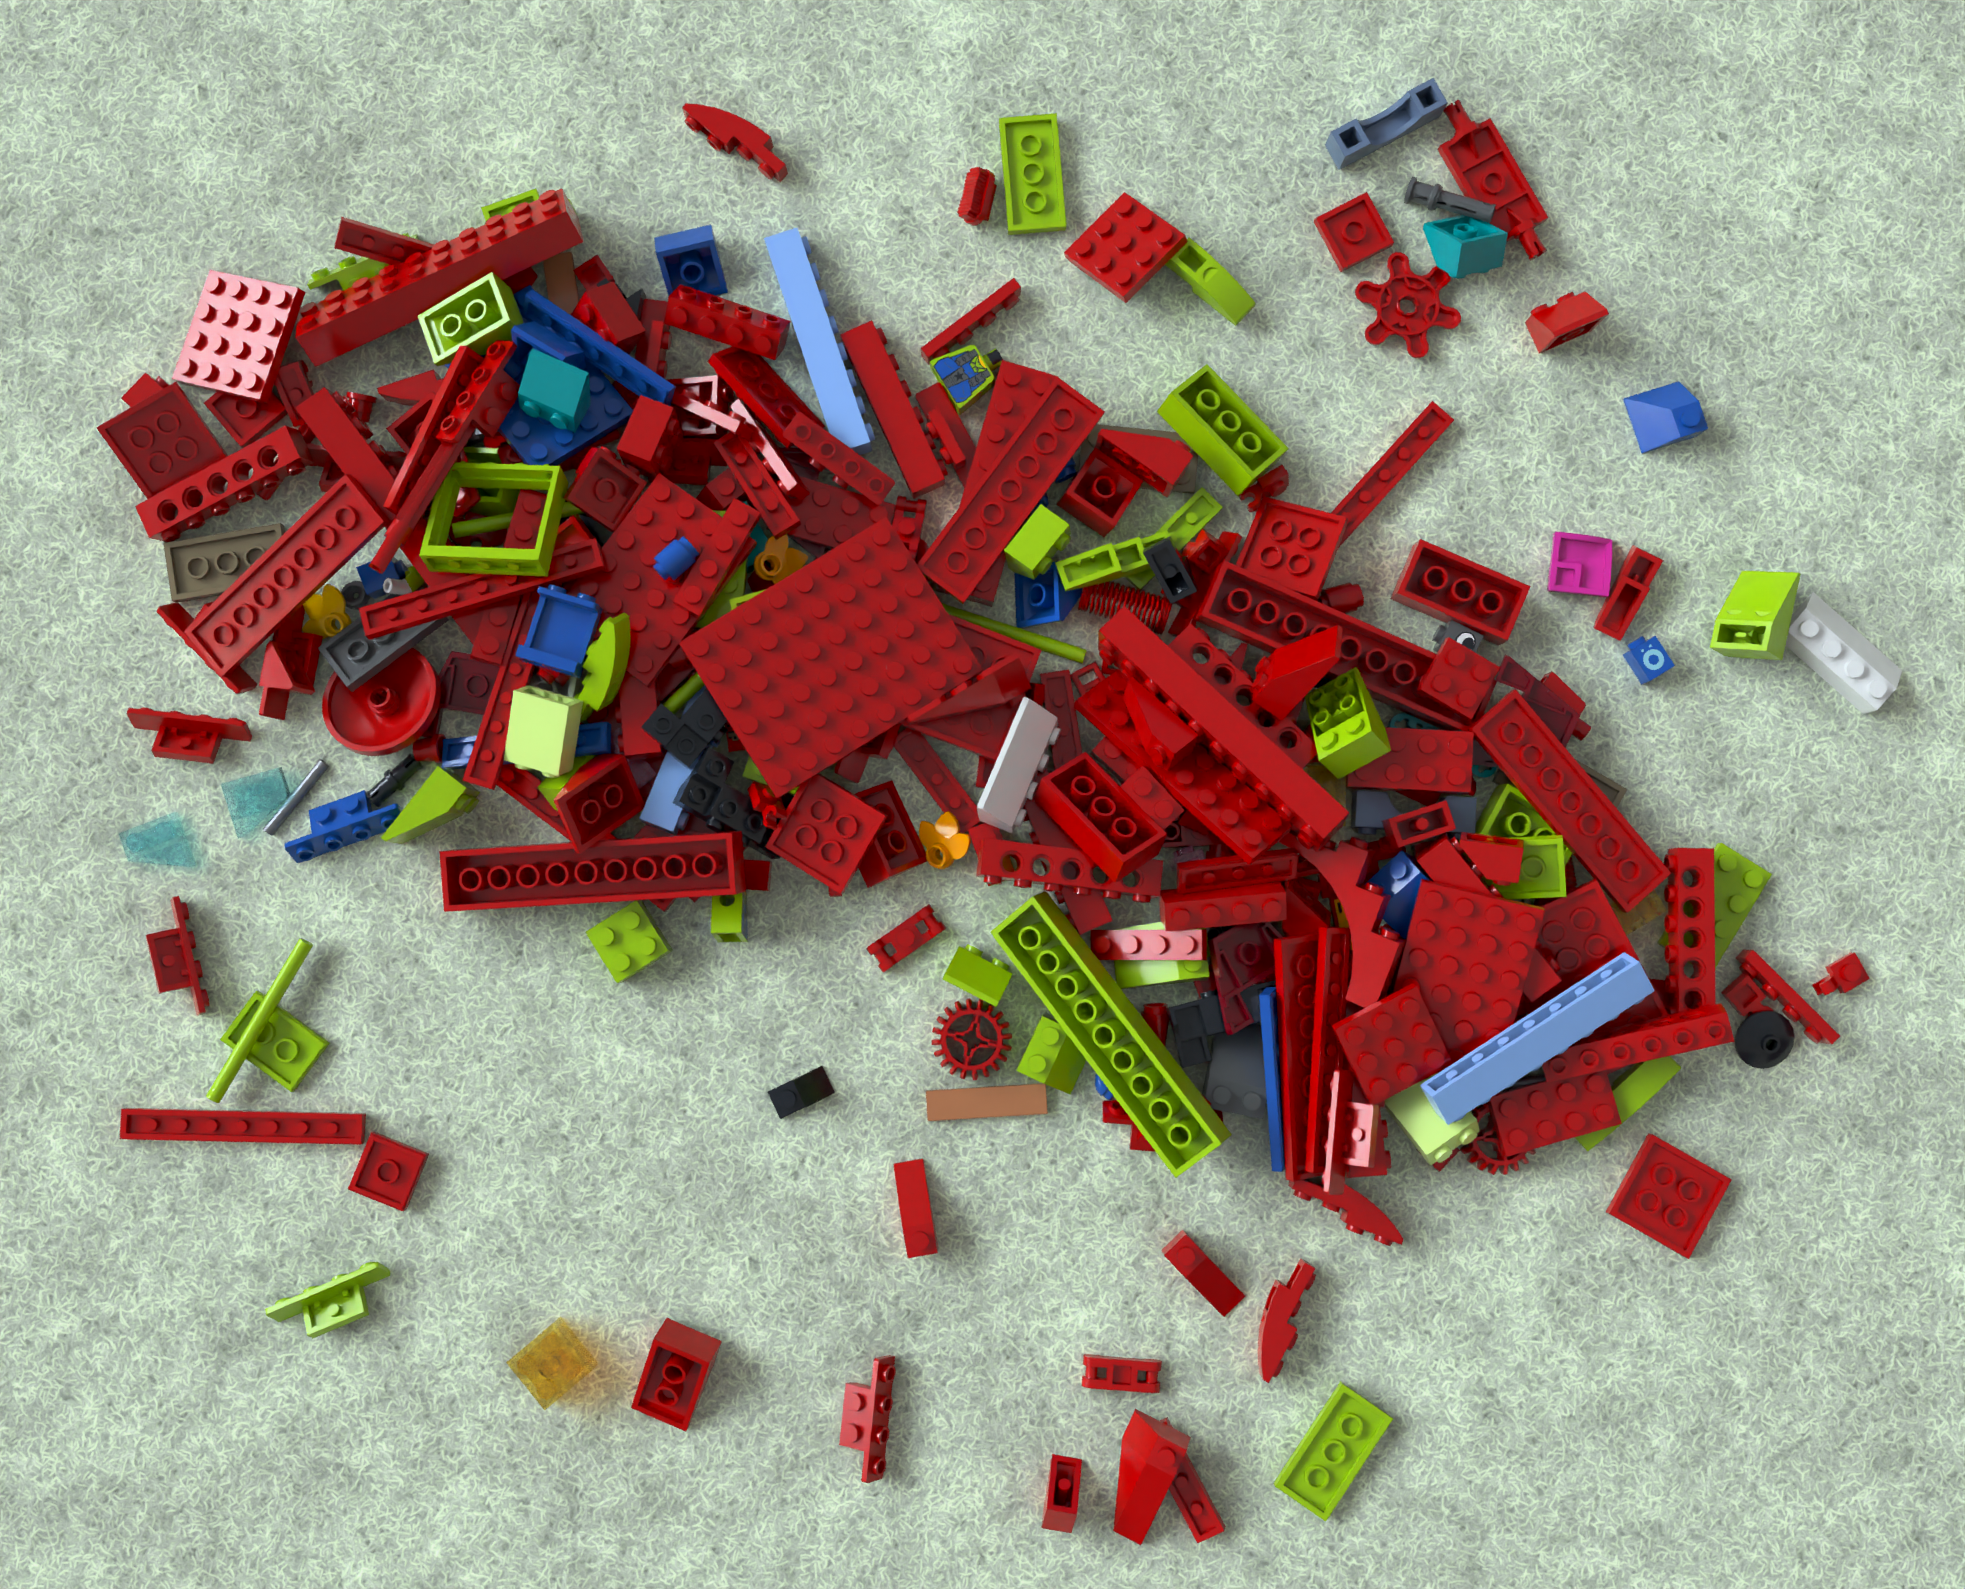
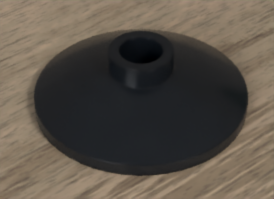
M1766 1010L1753 1013L1737 1029L1735 1035L1736 1052L1746 1064L1754 1068L1765 1069L1776 1066L1786 1059L1793 1048L1795 1038L1793 1027L1787 1018L1775 1011ZM1772 1039L1771 1044L1766 1047L1767 1041Z

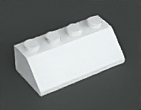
M1814 592L1792 614L1785 646L1862 714L1877 711L1897 689L1902 670Z
M1023 697L977 805L979 821L1009 833H1013L1015 826L1021 827L1027 810L1023 809L1027 798L1033 799L1038 787V783L1034 782L1038 771L1043 773L1050 757L1046 755L1050 744L1055 746L1061 729L1057 728L1058 717L1027 697Z

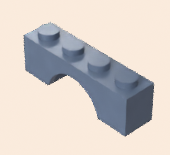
M1432 78L1407 91L1402 98L1381 113L1365 120H1358L1356 118L1331 131L1325 147L1338 170L1439 118L1448 102L1435 79Z
M1358 790L1352 792L1350 828H1358V834L1376 835V829L1384 830L1381 821L1402 814L1392 805L1387 792ZM1458 796L1440 798L1439 802L1447 800L1456 826L1455 830L1446 832L1450 839L1456 837L1460 840L1461 832L1475 833L1477 798Z

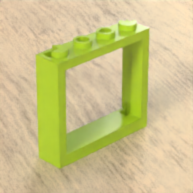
M455 462L434 496L419 554L429 571L548 576L565 502L563 497L567 493L569 484L561 467L549 466V464ZM460 487L548 490L535 549L445 546Z

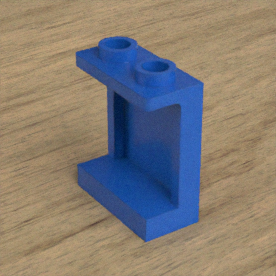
M549 584L548 589L539 586L537 593L540 595L525 644L524 646L518 645L515 656L522 662L581 678L584 669L582 666L588 657L586 651L592 644L603 609L595 603L596 598L578 593L577 597L566 594V589Z

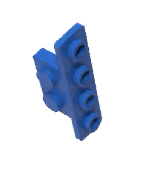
M363 790L309 810L312 834L285 843V850L296 863L309 861L317 856L337 851L342 847L386 832L402 812V809L395 803L372 811L371 801L366 796V791Z

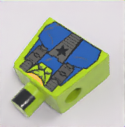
M969 345L931 360L930 369L938 382L942 384L957 413L961 415L995 386V377L991 371L1000 367L1003 359L996 348L981 356L975 345Z
M746 892L736 895L712 896L711 934L718 943L748 942ZM734 898V903L726 906V899Z

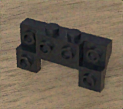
M706 688L681 719L660 704L641 726V729L688 769L712 740L716 744L728 731L724 727L728 721Z
M711 747L705 748L693 771L679 788L673 804L707 822L706 827L715 832L742 831L743 847L749 846L772 860L780 859L779 855L765 847L774 830L764 826L762 812L754 810L750 797L725 783L734 761ZM789 793L781 797L785 810L794 797ZM777 818V819H776V824H777V825H778V823H779V821H780L781 818Z
M1276 980L1250 986L1240 992L1254 1020L1248 1026L1261 1023L1259 995L1266 987H1276ZM1217 989L1201 993L1200 1000L1167 1008L1181 1068L1211 1061L1206 1037L1226 1032Z

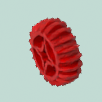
M971 998L966 999L967 1008L962 1009L961 1003L956 1001L954 1004L957 1012L953 1013L949 1007H946L944 1011L949 1018L947 1020L941 1016L937 1018V1021L944 1025L943 1028L934 1027L932 1030L935 1034H941V1039H933L931 1041L932 1045L941 1044L942 1049L935 1051L934 1055L935 1057L943 1054L946 1056L940 1063L942 1067H945L949 1062L953 1064L949 1071L951 1075L956 1072L957 1068L962 1069L961 1079L966 1078L967 1071H972V1079L977 1080V1070L982 1069L983 1075L989 1077L987 1069L989 1065L995 1071H998L1000 1067L995 1060L998 1058L1002 1062L1007 1061V1057L1000 1053L1001 1050L1011 1051V1045L1003 1044V1039H1012V1033L1003 1034L1002 1029L1008 1028L1010 1024L1008 1021L999 1024L998 1020L1004 1014L1000 1011L993 1016L991 1012L995 1006L990 1004L987 1010H983L982 999L978 1000L977 1008L972 1007ZM973 1014L971 1025L967 1030L949 1029L957 1018ZM982 1016L993 1024L997 1032V1040L987 1038L981 1034L980 1023ZM974 1024H977L975 1030L976 1037L988 1043L980 1042L978 1045L975 1044V1047H971L970 1054L968 1055V1041L956 1035L964 1036L966 1033L969 1035V1031H973ZM947 1038L954 1039L963 1045L964 1055L962 1062L956 1059L950 1052ZM978 1048L995 1049L993 1054L985 1061L971 1064L973 1054Z
M1488 1103L1479 1105L1478 1108L1472 1109L1471 1112L1479 1123L1485 1114L1490 1113ZM1491 1113L1488 1115L1487 1126L1477 1133L1476 1138L1472 1142L1460 1148L1461 1153H1470L1467 1158L1469 1163L1477 1162V1169L1483 1171L1487 1167L1488 1173L1493 1175L1496 1174L1498 1168L1501 1174H1508L1509 1166L1512 1170L1518 1171L1519 1164L1517 1161L1528 1164L1529 1160L1525 1154L1530 1153L1534 1155L1536 1153V1150L1532 1149L1508 1157L1503 1156L1498 1139L1487 1136L1493 1135V1131H1496ZM1477 1141L1490 1142L1493 1151H1496L1497 1158L1486 1156L1479 1148Z

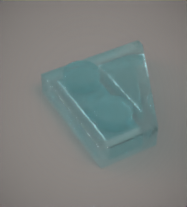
M282 767L221 784L238 839L245 837L291 795Z
M177 812L119 833L129 862L184 867L197 866Z

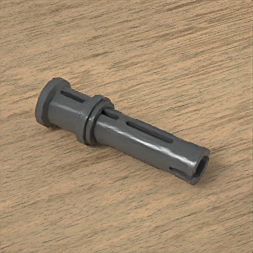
M1416 177L1411 178L1404 198V203L1407 204L1410 202L1427 206L1428 210L1431 211L1440 208L1489 224L1496 208L1495 204H1489L1445 191L1440 184L1436 183L1433 186L1419 182Z

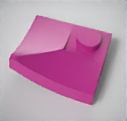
M1555 531L1553 533L1547 592L1608 597L1612 569V539Z

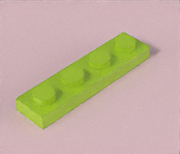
M1201 487L1155 534L1167 530L1180 552L1223 507ZM1152 569L1126 576L1125 578L1136 589L1141 591L1155 577Z

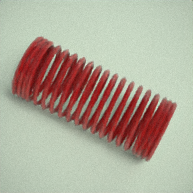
M1110 581L1106 582L1105 585L1100 583L1099 586L1096 584L1084 587L1078 611L1087 612L1090 605L1089 613L1091 614L1095 606V596L1097 597L1098 595L1094 615H1097L1099 611V602L1102 597L1100 617L1105 609V600L1108 598L1104 618H1107L1110 611V602L1113 600L1109 619L1115 613L1116 600H1119L1116 613L1120 610L1121 602L1123 603L1124 601L1123 606L1126 607V604L1129 603L1128 610L1130 611L1131 606L1134 604L1132 612L1134 615L1136 608L1139 606L1137 614L1139 620L1141 610L1144 608L1141 619L1143 623L1145 622L1146 612L1150 608L1146 621V626L1149 627L1151 614L1155 609L1150 630L1153 631L1156 616L1160 611L1154 632L1160 635L1163 634L1172 607L1167 597L1163 596L1160 601V595H1157L1155 599L1154 593L1151 597L1150 592H1147L1145 596L1144 590L1140 594V589H1137L1135 593L1134 587L1130 591V587L1127 586L1125 589L1124 584L1119 590V582L1114 589V581L1111 582L1110 587Z

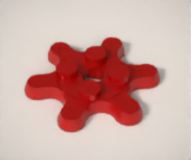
M1395 252L1389 256L1387 261L1390 273L1387 282L1378 285L1370 281H1363L1355 289L1356 298L1362 303L1372 305L1377 311L1376 320L1365 330V338L1370 344L1379 345L1388 336L1398 335L1406 341L1408 354L1414 358H1421L1429 350L1426 338L1428 329L1433 326H1440L1450 330L1454 329L1461 322V315L1457 309L1444 306L1439 299L1440 290L1451 280V277L1448 275L1449 273L1435 266L1426 275H1416L1410 269L1408 257L1404 253ZM1402 300L1411 301L1415 307L1414 312L1404 314L1399 302Z

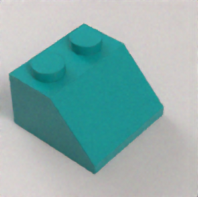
M1463 215L1424 223L1423 230L1438 268L1449 273L1450 277L1462 279L1469 274L1487 273L1490 269L1502 267L1508 236L1507 232L1487 222Z
M532 348L518 391L520 409L531 417H541L550 421L559 429H568L576 432L591 405L589 373Z

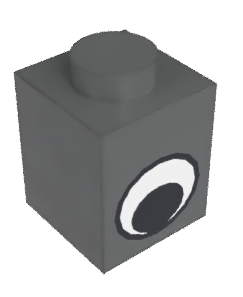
M1451 620L1445 626L1440 625L1437 628L1432 641L1436 642L1433 650L1438 652L1445 638L1450 637L1476 653L1483 635Z

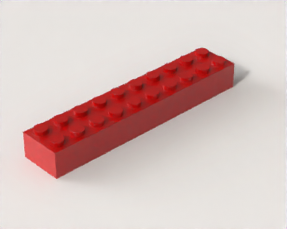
M562 188L557 191L548 190L541 194L536 201L529 204L527 202L518 204L512 209V212L504 216L495 215L489 218L484 225L476 229L470 227L463 230L459 237L455 239L439 241L431 250L423 254L420 252L414 253L407 257L405 262L397 266L388 265L381 269L378 275L369 279L363 277L355 281L352 287L344 291L335 290L328 294L324 300L316 304L314 302L305 304L300 308L297 316L295 338L314 366L317 367L418 320L419 314L491 272L503 280L583 243L579 218Z
M323 387L295 407V409L344 474H351L390 521L385 526L387 530L396 515L384 508L383 505L400 469L397 470L393 464L390 465L389 461L392 458L381 444L378 445L375 440H371L370 437L374 434L363 420L360 421L356 415L353 416L352 413L356 410L345 396L342 397L338 391L333 393L326 387ZM424 512L405 545L400 546V549L427 585L431 587L475 574L429 571L419 556L430 514ZM447 538L445 546H458L454 541L451 542ZM485 606L451 615L473 645Z
M1225 560L1217 566L1195 617V620L1271 654L1280 647L1339 625L1343 628L1340 660L1324 677L1334 680L1356 667L1371 698L1443 730L1469 732L1468 729L1484 715L1497 681L1493 680L1473 718L1466 720L1417 691L1436 656L1435 653Z
M1123 606L1099 629V656L1108 665L1114 664L1121 670L1120 675L1127 683L1130 678L1134 677L1199 735L1196 745H1202L1208 751L1207 754L1211 755L1218 765L1221 766L1223 764L1231 771L1230 774L1241 785L1246 784L1254 792L1253 794L1258 797L1260 802L1263 804L1267 803L1279 814L1282 821L1289 822L1292 825L1291 829L1297 834L1296 838L1306 849L1310 850L1312 848L1318 852L1342 828L1349 812L1130 610Z
M742 831L599 840L580 854L575 852L572 842L439 851L444 912L736 895L746 892Z

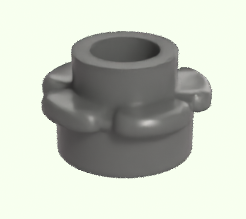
M352 581L346 584L341 591L346 607L349 609L355 608L359 610L360 607L367 606V600L371 598L366 594L364 586L360 581ZM355 593L359 594L358 598H354Z

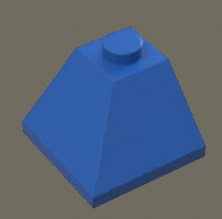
M1679 381L1623 399L1642 454L1695 438L1708 429L1699 400Z
M1058 561L1052 562L1048 571L1043 575L1040 573L1035 580L1014 572L1016 627L1027 628L1064 621L1081 597L1082 588L1065 591L1055 562Z

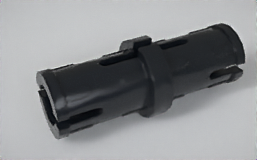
M409 753L392 771L388 769L384 773L385 777L371 790L365 793L368 799L372 798L371 802L380 807L397 789L401 791L405 787L404 783L419 769H422L423 765L415 760L413 754Z

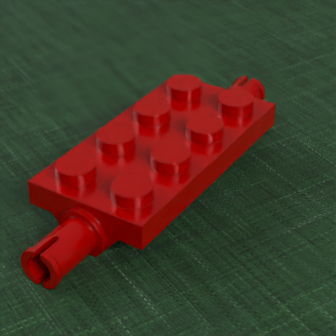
M1460 100L1455 101V105L1453 103L1449 104L1443 112L1456 131L1454 133L1455 136L1441 144L1437 150L1463 195L1489 204H1495L1496 208L1490 224L1508 233L1507 242L1512 239H1519L1530 261L1535 259V256H1541L1547 249L1542 244L1534 228L1544 223L1548 216L1493 121L1489 118L1482 123H1476L1470 120Z

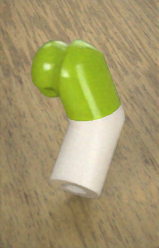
M414 566L408 567L409 571H405L406 577L403 580L387 578L384 581L383 589L386 593L404 595L416 591L424 583V579Z

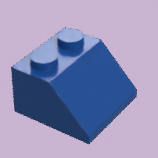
M711 224L654 238L656 255L668 296L680 284L714 296L728 293Z
M532 321L515 325L511 329L512 341L517 345L514 351L515 363L523 368L526 367L532 348L581 370L586 368L585 352L575 342H568L561 338L552 328L548 326L543 327L537 322Z
M1401 850L1367 882L1382 886L1384 888L1383 893L1391 896L1382 919L1398 932L1402 938L1406 939L1421 879L1433 880L1417 862L1415 857Z

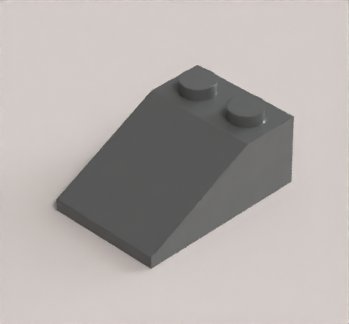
M1261 1025L1246 1026L1232 1035H1227L1226 1032L1213 1035L1210 1049L1212 1060L1208 1061L1202 1095L1212 1103L1210 1105L1212 1109L1263 1119L1267 1097Z

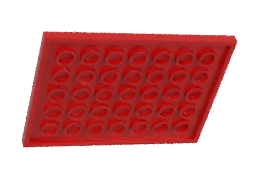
M887 517L679 642L680 647L776 799L901 723L907 716L937 698L946 695L957 686L983 671L980 663Z

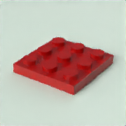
M1124 192L1064 252V255L1073 265L1127 303L1188 241L1185 234Z
M177 381L96 427L147 499L228 456Z
M1264 496L1236 565L1318 601L1346 530L1348 519L1344 516Z
M819 773L799 786L786 809L787 817L785 820L780 819L777 830H774L765 847L839 894H843L888 815Z
M1413 983L1331 1025L1369 1104L1376 1105L1453 1064L1417 986Z
M1648 1133L1609 1204L1606 1213L1689 1259L1732 1179L1655 1135Z

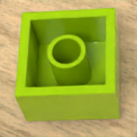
M635 900L585 932L616 983H623L673 951L642 900Z

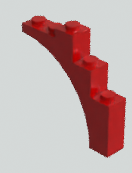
M1290 829L1289 833L1278 842L1289 848H1295L1300 855L1312 863L1330 883L1343 906L1350 928L1353 949L1352 974L1345 1000L1366 1008L1385 998L1406 943L1405 940L1399 938L1400 934L1394 930L1385 927L1378 930L1391 896L1383 893L1384 888L1377 884L1367 882L1366 885H1363L1375 850L1368 848L1369 843L1367 841L1351 837L1350 840H1340L1338 848L1335 847L1336 842L1329 840L1316 852L1312 848L1309 850L1301 845L1296 838L1297 834Z

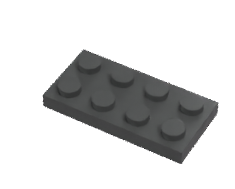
M421 585L416 591L424 589ZM390 594V595H389L388 597H386L384 600L391 599V598H394V597H398V596H401V595H398V594ZM360 616L318 647V649L346 687L353 692L449 621L447 617L369 640L365 636Z

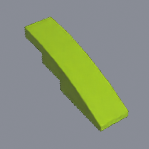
M1165 530L1143 539L1138 536L1116 545L1109 543L1055 562L1065 591L1093 586L1151 569L1143 554V550L1169 537V533Z
M1672 1056L1636 1063L1613 1082L1611 1089L1621 1123L1625 1122L1681 1069V1066ZM1620 1125L1575 1138L1589 1151Z

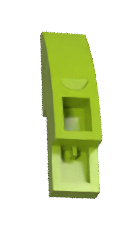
M1189 237L1187 239L1188 242L1165 265L1190 284L1193 293L1236 326L1255 307V301L1224 267Z
M625 612L615 618H607L599 629V632H601L599 639L595 640L586 651L588 657L582 667L589 673L582 681L584 685L583 690L574 696L575 699L583 701L580 723L589 718L594 710L598 712L611 704L620 689L630 651L629 616Z

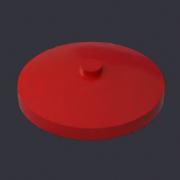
M414 648L408 650L353 692L346 687L334 671L326 685L322 699V714L326 727L340 744L357 754L384 756L398 752L419 739L434 720L441 698L439 677L432 664Z

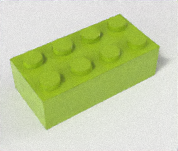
M1208 364L1174 389L1157 410L1160 416L1237 496L1241 495L1258 478L1268 472L1289 449Z

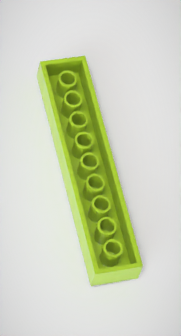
M1046 891L1032 896L990 932L1175 1178L1232 1135Z

